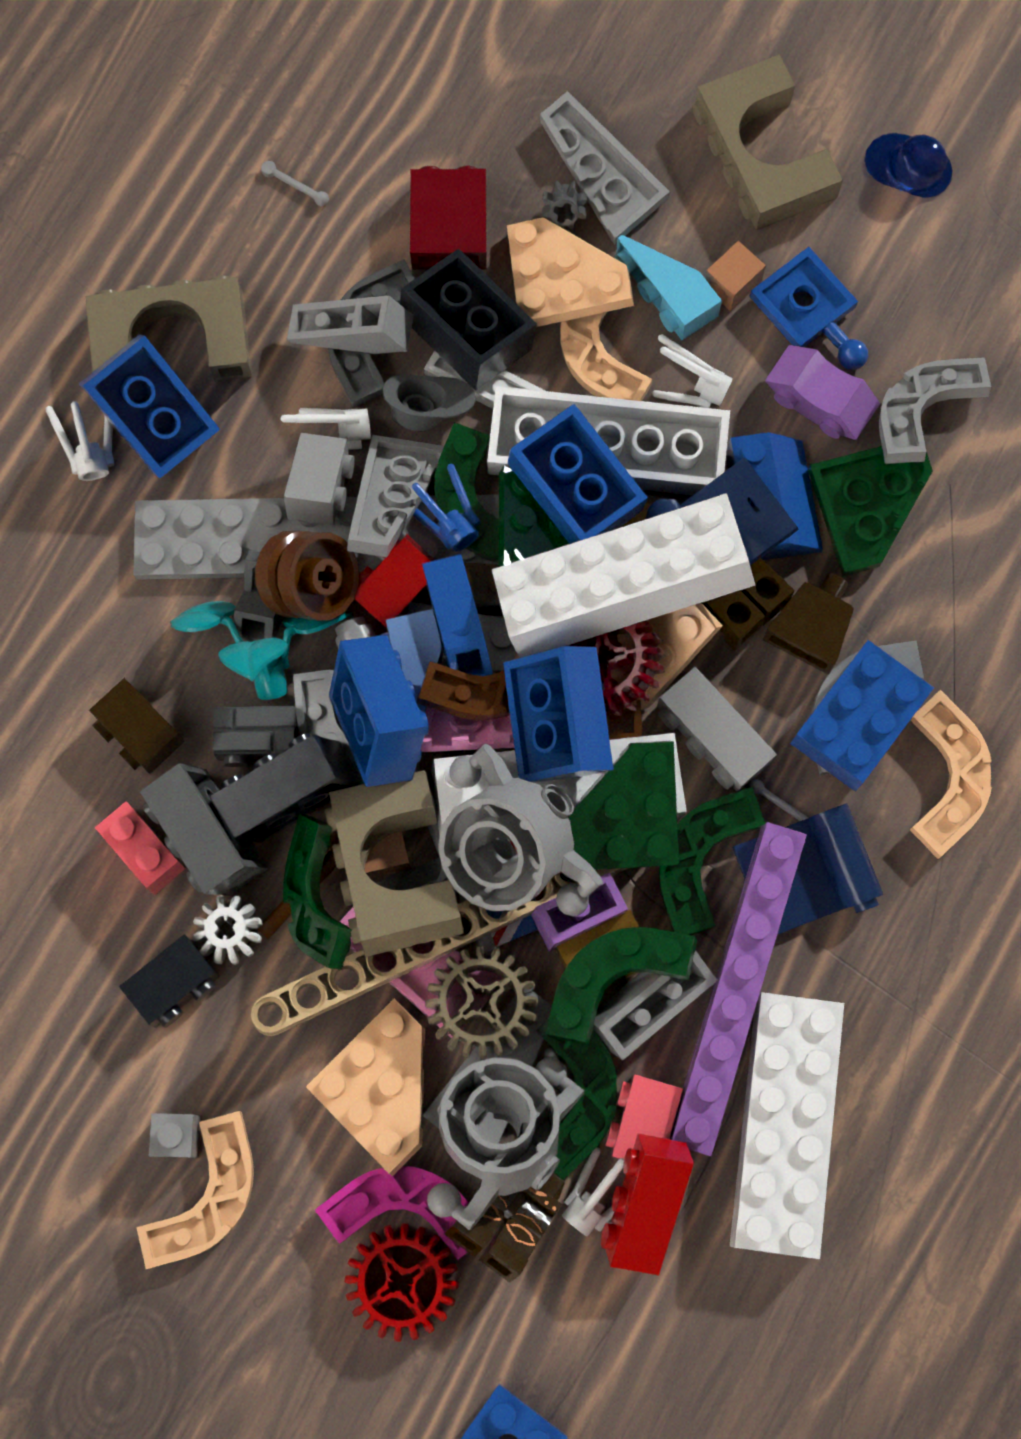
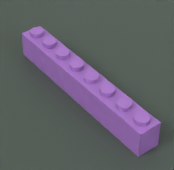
M769 822L761 826L716 975L718 981L713 985L670 1135V1140L686 1142L689 1150L712 1156L807 834Z

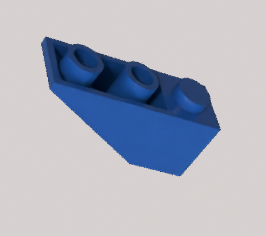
M458 554L423 563L422 567L447 667L471 675H492L493 670L462 555Z

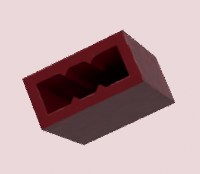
M424 166L420 169H410V258L412 270H428L458 248L480 269H487L486 169H478L474 166H461L457 169H440L436 166Z

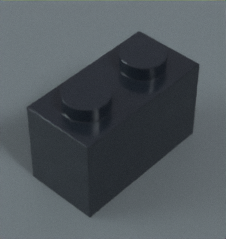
M184 934L122 983L119 988L148 1025L154 1028L162 1025L166 1028L182 1016L184 1012L181 1008L194 998L196 1001H200L216 988L213 982L220 975L206 957L200 953L194 942Z

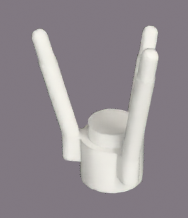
M659 335L658 340L667 346L661 347V354L700 376L694 391L701 394L698 397L654 390L652 396L669 401L693 404L702 408H709L711 403L721 406L733 378L711 367L665 335Z
M76 401L71 403L80 445L76 447L77 453L75 454L53 408L47 406L45 409L70 461L72 474H78L79 480L82 481L97 480L109 474L108 467L115 465L112 455L113 424L108 418L104 416L103 449H101L99 443L88 441L79 404Z
M300 408L299 414L281 416V421L284 423H338L339 438H347L348 450L362 449L361 440L371 439L367 408L346 410Z
M596 1147L590 1154L573 1191L564 1201L568 1207L563 1212L562 1217L585 1236H589L594 1228L601 1232L605 1223L612 1219L614 1214L612 1206L601 1214L605 1206L599 1200L617 1178L624 1164V1158H620L592 1195L585 1191L581 1196L601 1152L599 1147Z

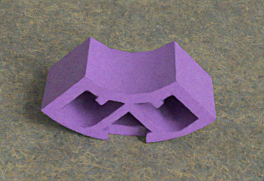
M789 345L765 380L768 386L775 392L774 399L777 403L785 408L796 410L807 419L819 425L826 435L836 439L841 435L857 440L880 405V402L864 379L851 376L838 369L816 349Z

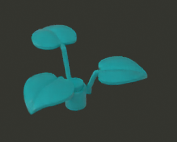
M211 601L185 610L170 621V626L175 630L183 632L203 631L215 627L219 623L227 626L236 643L220 650L218 653L219 660L232 671L251 681L254 680L259 699L271 700L288 693L284 669L290 667L288 656L292 636L296 633H314L328 628L343 619L353 618L354 616L353 612L346 610L332 620L317 621L285 617L283 624L288 628L284 630L283 640L279 638H264L249 642L243 641L233 620L230 618V616L234 615L236 606L229 602Z

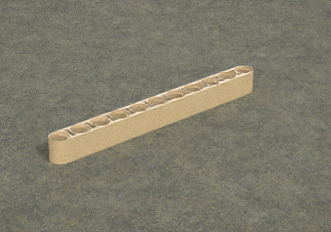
M628 868L603 869L595 871L599 874V876L605 875L609 872L611 876H614ZM557 873L544 887V894L541 900L529 901L514 910H509L507 915L500 919L490 917L485 908L474 905L468 900L457 905L460 917L467 919L470 924V932L467 935L434 940L433 949L427 954H418L411 946L388 951L396 959V966L389 972H380L374 967L372 960L375 955L366 957L363 949L345 957L342 970L351 969L356 972L359 978L356 987L351 990L340 989L335 983V976L341 970L323 967L256 1000L251 1009L252 1022L256 1029L264 1035L274 1036L281 1034L531 915L535 907L556 898L561 887L569 883L564 882L559 873ZM305 987L317 989L321 994L318 1005L313 1008H303L297 1002V995L301 989ZM270 1004L278 1006L283 1013L281 1021L272 1027L264 1026L259 1021L261 1009Z

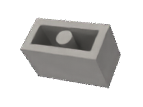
M300 433L284 494L288 519L334 525L337 510L343 511L346 503V487H343L345 478L351 479L354 470V456L348 453L347 439Z

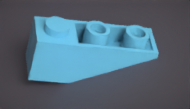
M624 235L618 237L615 259L627 265L629 273L638 283L637 288L640 295L647 303L653 302L660 312L661 322L669 332L675 331L679 338L683 340L719 316L722 300L700 271Z

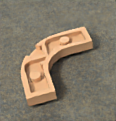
M607 312L561 322L560 342L562 354L571 374L583 388L596 397L642 401L652 385V379L618 362L607 353L600 341L599 329Z
M941 690L923 705L911 719L913 724L939 749L947 762L949 781L945 794L938 804L910 829L937 859L944 855L978 821L987 806L992 789L990 767L992 761L982 734L975 724Z
M242 1111L199 1122L209 1162V1182L204 1196L192 1209L176 1217L136 1227L146 1269L205 1252L222 1241L241 1219L251 1196L254 1177L253 1158Z

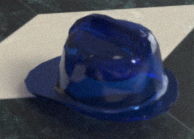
M899 133L885 134L873 140L866 150L865 165L868 173L874 180L886 186L914 196L929 198L944 192L951 182L953 173L951 161L947 157L945 148L940 141L932 136L924 134L915 136Z

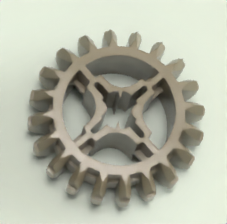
M478 946L476 950L477 959L470 960L467 949H463L460 951L462 964L458 965L451 956L446 958V964L451 970L449 974L439 968L435 970L434 975L443 982L442 985L428 984V992L438 995V999L426 1000L425 1006L430 1010H439L438 1013L428 1017L429 1025L443 1023L444 1026L435 1033L436 1038L441 1040L451 1034L453 1037L447 1045L450 1051H454L460 1042L464 1043L462 1054L464 1058L470 1057L472 1047H479V1059L486 1060V1047L493 1046L496 1057H502L503 1048L500 1043L505 1041L512 1050L516 1049L518 1043L512 1034L516 1032L524 1038L529 1035V1030L520 1024L521 1021L535 1022L536 1015L526 1011L525 1007L537 1006L538 998L524 995V993L530 992L535 988L534 981L520 983L519 980L527 974V968L522 966L512 972L510 969L515 963L513 955L508 956L505 962L501 964L498 962L500 958V949L494 948L492 951L491 959H484V947ZM488 971L501 976L503 979L491 985L483 986L474 981L472 977L470 978L468 973ZM458 982L467 1000L462 1008L458 1010V1013L450 1018L447 1011V998L453 985ZM512 988L516 997L517 1007L512 1020L506 1025L496 1006L499 1000L504 997V994ZM473 992L476 995L482 994V998L484 994L489 997L492 996L489 1000L491 1015L488 1011L481 1013V1008L479 1012L471 1010L474 1006ZM474 1020H481L486 1022L490 1028H493L496 1033L487 1036H476L464 1032L460 1027Z

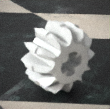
M221 895L216 898L218 909L214 910L207 903L202 906L203 911L209 915L207 919L201 917L194 918L193 923L204 928V930L193 934V940L195 942L207 941L201 947L200 953L206 957L215 951L214 962L221 965L228 953L230 962L235 965L239 963V950H242L248 957L254 954L253 950L246 944L248 941L254 943L261 942L262 937L257 933L251 932V930L259 928L263 923L260 918L249 919L255 911V907L252 904L245 905L241 909L242 899L239 896H234L228 907L225 898ZM236 921L232 927L235 935L230 939L224 935L223 939H220L219 937L223 934L220 926L224 922L232 925V922Z

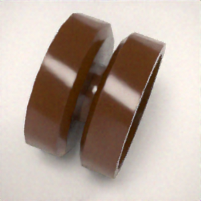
M282 531L268 540L261 549L256 563V586L260 598L270 611L283 617L317 621L332 620L344 613L355 598L359 585V565L355 553L347 551L348 543L344 538L331 532Z

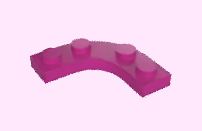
M402 1166L393 1176L384 1168L367 1172L348 1183L315 1209L339 1244L374 1217L388 1210L405 1209L420 1214L428 1221L457 1260L468 1253L444 1235L455 1218L452 1216L439 1217L434 1215L427 1204L428 1194L434 1186L442 1183L452 1184L444 1178L424 1169ZM460 1193V1196H461V1205L464 1206V1205L466 1204L467 1200H466L465 1197Z

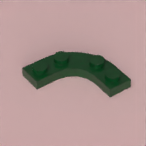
M454 422L436 468L434 485L436 503L444 514L452 510L464 513L447 469L448 464H453L460 477L472 510L481 521L476 526L479 536L466 549L477 556L499 564V519L485 511L477 500L474 488L477 473L489 446L490 435Z
M753 787L705 802L690 811L677 824L679 865L659 866L660 893L673 932L694 935L715 928L716 925L702 887L701 867L704 857L713 846L726 839L760 829L765 824Z
M299 814L286 860L283 880V903L290 904L293 919L287 926L294 942L302 952L327 968L342 970L345 957L351 947L352 929L332 918L324 909L320 897L322 864L331 844L332 827L313 816Z
M630 927L609 932L591 941L574 956L560 978L545 1034L552 1038L589 1045L598 1005L604 991L617 978L632 972H648L689 980L697 944L696 937L655 928Z
M548 1018L535 1031L562 1058L572 1073L573 1082L584 1090L578 1102L559 1123L558 1149L555 1157L560 1162L554 1173L561 1180H564L595 1150L607 1134L617 1106V1075L608 1049L594 1030H592L589 1045L552 1038L545 1034L549 1021Z

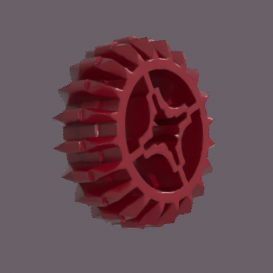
M647 620L569 645L597 647L601 681L605 685L603 697L606 717L609 712L615 716H622L624 706L631 711H637L636 699L640 698L643 701H650L649 695L646 693L649 686L660 688L659 683L653 678L655 674L665 672L664 667L657 663V661L666 657L663 649L657 647L662 642L661 637L653 632V625ZM617 635L632 636L636 648L628 649L626 646L622 647Z

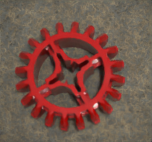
M408 1223L401 1225L399 1237H395L392 1225L385 1226L384 1232L387 1239L381 1241L375 1231L371 1232L369 1238L374 1245L371 1250L363 1243H359L356 1246L358 1252L365 1256L363 1261L356 1258H350L348 1261L349 1266L359 1269L358 1275L351 1274L344 1277L345 1283L357 1284L358 1289L347 1293L346 1300L352 1301L360 1298L362 1305L357 1306L352 1311L353 1316H360L366 1310L370 1317L364 1322L363 1327L369 1330L375 1321H378L382 1324L378 1330V1337L382 1339L386 1336L388 1328L393 1327L395 1328V1342H401L403 1328H409L412 1340H417L419 1338L417 1325L421 1323L428 1333H432L435 1327L430 1317L434 1315L442 1322L448 1317L445 1311L439 1308L440 1304L454 1306L456 1299L452 1296L445 1295V1289L453 1290L459 1287L458 1281L446 1280L447 1273L457 1271V1264L451 1263L443 1266L441 1261L451 1254V1250L447 1247L438 1254L434 1251L433 1247L440 1240L438 1235H434L428 1244L421 1241L426 1231L422 1226L417 1229L415 1238L409 1237L410 1228ZM399 1245L413 1247L425 1254L427 1258L414 1266H404L393 1256L389 1247ZM378 1256L386 1272V1281L379 1290L370 1295L367 1284L368 1272L374 1259ZM390 1263L401 1275H405L408 1272L411 1274L417 1269L421 1270L420 1273L413 1277V1282L408 1284L412 1286V1290L409 1293L413 1300L402 1289L393 1290L387 1295L383 1294L385 1290L391 1287V1281L396 1280L391 1277L395 1271ZM435 1269L437 1277L436 1293L431 1304L425 1308L417 1291V1283L423 1275ZM390 1298H399L405 1302L415 1316L408 1318L393 1317L382 1312L377 1306Z

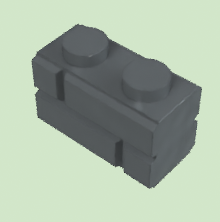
M295 706L214 707V756L218 761H224V766L246 767L248 766V760H260L271 754L278 756L290 749L288 746L289 742L297 738L298 735Z

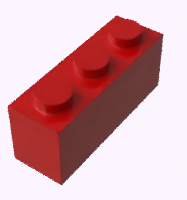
M638 1133L634 1148H628L623 1164L624 1181L622 1186H616L612 1199L614 1214L611 1223H605L601 1235V1247L606 1249L610 1267L659 1276L694 1165L686 1142Z

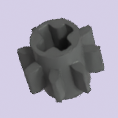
M557 180L555 181V188L551 193L548 191L543 192L542 201L547 205L542 208V217H551L554 224L568 226L571 230L574 229V222L577 218H586V209L582 205L587 202L586 192L578 194L575 189V181L568 185L560 184Z

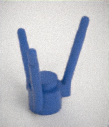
M448 464L447 469L464 513L452 510L444 514L418 483H414L412 489L439 522L436 525L418 508L412 516L435 534L448 550L452 549L454 552H459L470 546L477 539L479 531L476 529V526L481 521L472 510L455 466Z

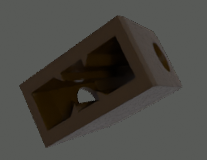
M833 573L826 575L820 588L804 582L770 624L763 641L829 675L838 660L854 611V607L851 604L841 600L848 582Z

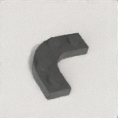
M405 259L360 280L340 300L390 296L400 304L401 288L415 278ZM328 348L332 368L352 408L383 394L385 383L369 353Z

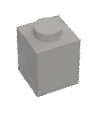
M151 1113L149 1156L199 1158V1122H201V1116L194 1114Z

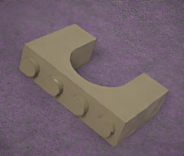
M780 55L698 86L696 100L692 105L696 121L699 125L704 124L709 134L708 143L713 155L720 156L724 164L723 173L730 188L735 187L740 197L739 206L746 220L751 219L756 230L836 199L843 182L827 149L792 163L772 165L754 158L742 144L739 133L747 123L791 104L795 84Z
M219 275L212 277L208 281L192 282L189 280H179L169 286L140 285L134 288V290L121 292L102 290L97 292L96 295L85 296L92 372L141 334L152 322L168 316H180L193 320L204 329L208 363L214 382L252 377L243 292L238 277L231 278Z
M425 770L415 772L413 779L371 787H366L363 784L329 792L332 808L325 809L328 826H331L332 832H337L340 844L332 845L337 869L345 868L348 879L347 881L340 882L345 906L353 905L356 918L348 919L349 928L352 929L351 937L353 944L361 943L367 957L463 934L454 888L449 880L409 890H391L376 884L365 873L368 855L382 839L400 831L403 832L437 824Z

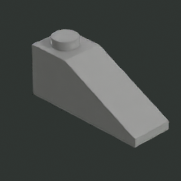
M390 296L294 304L287 341L294 344L372 354L405 352L408 350L413 315Z

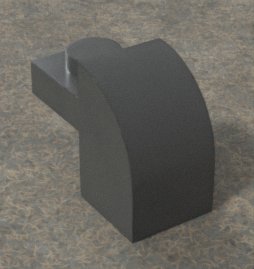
M249 550L245 559L244 590L234 610V624L243 641L249 642L264 638H276L283 616L270 611L260 598L256 586V563L260 552Z

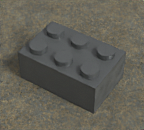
M179 763L140 791L146 801L143 804L144 810L154 823H160L167 834L164 840L168 849L175 857L182 858L189 870L186 872V877L196 891L203 892L206 895L231 896L267 871L269 867L253 842L231 840L210 796L220 790L207 769Z

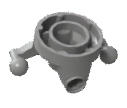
M484 744L472 756L456 758L449 768L450 778L454 784L462 788L475 786L482 776L483 768L489 787L455 807L441 827L438 849L442 869L454 889L474 905L490 911H509L531 901L542 892L554 875L562 872L579 884L571 883L561 887L556 896V904L559 910L567 916H578L584 913L589 904V895L599 888L603 881L594 868L573 850L574 840L568 817L573 813L574 807L567 793L553 784L542 788L540 785L513 778L504 761L488 744ZM505 833L511 838L518 852L517 854L511 843L500 835Z
M493 1057L470 1064L452 1079L437 1110L440 1114L439 1130L447 1153L461 1169L482 1179V1183L466 1208L461 1205V1196L455 1186L448 1183L437 1184L430 1190L427 1197L428 1207L434 1215L439 1217L452 1216L470 1231L486 1213L498 1195L506 1196L530 1187L537 1191L547 1182L560 1162L555 1157L558 1149L559 1122L584 1093L582 1088L567 1078V1071L561 1060L554 1057L544 1058L533 1068L517 1059ZM558 1088L562 1093L556 1097L554 1090ZM489 1111L493 1113L494 1119L509 1122L515 1128L518 1138L511 1143H491L480 1135L478 1126Z

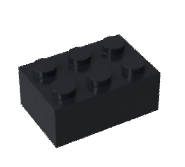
M459 248L401 288L400 305L413 315L411 328L475 391L532 350L537 323Z
M310 733L303 734L289 742L288 746L290 749L278 756L271 754L258 760L254 764L255 770L247 775H235L220 784L221 790L210 796L231 840L262 843L296 823L299 814L309 815L331 802L329 792L360 785L361 781L340 741L316 735L311 736Z

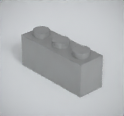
M696 667L690 670L659 698L657 707L660 709L658 712L660 719L669 729L674 731L677 728L687 738L685 741L686 747L697 759L701 760L704 757L714 768L712 771L713 776L725 789L732 787L735 792L741 791L765 770L777 756L773 749Z
M695 950L689 980L640 972L598 1007L593 1030L603 1041L609 1052L624 1060L718 980Z

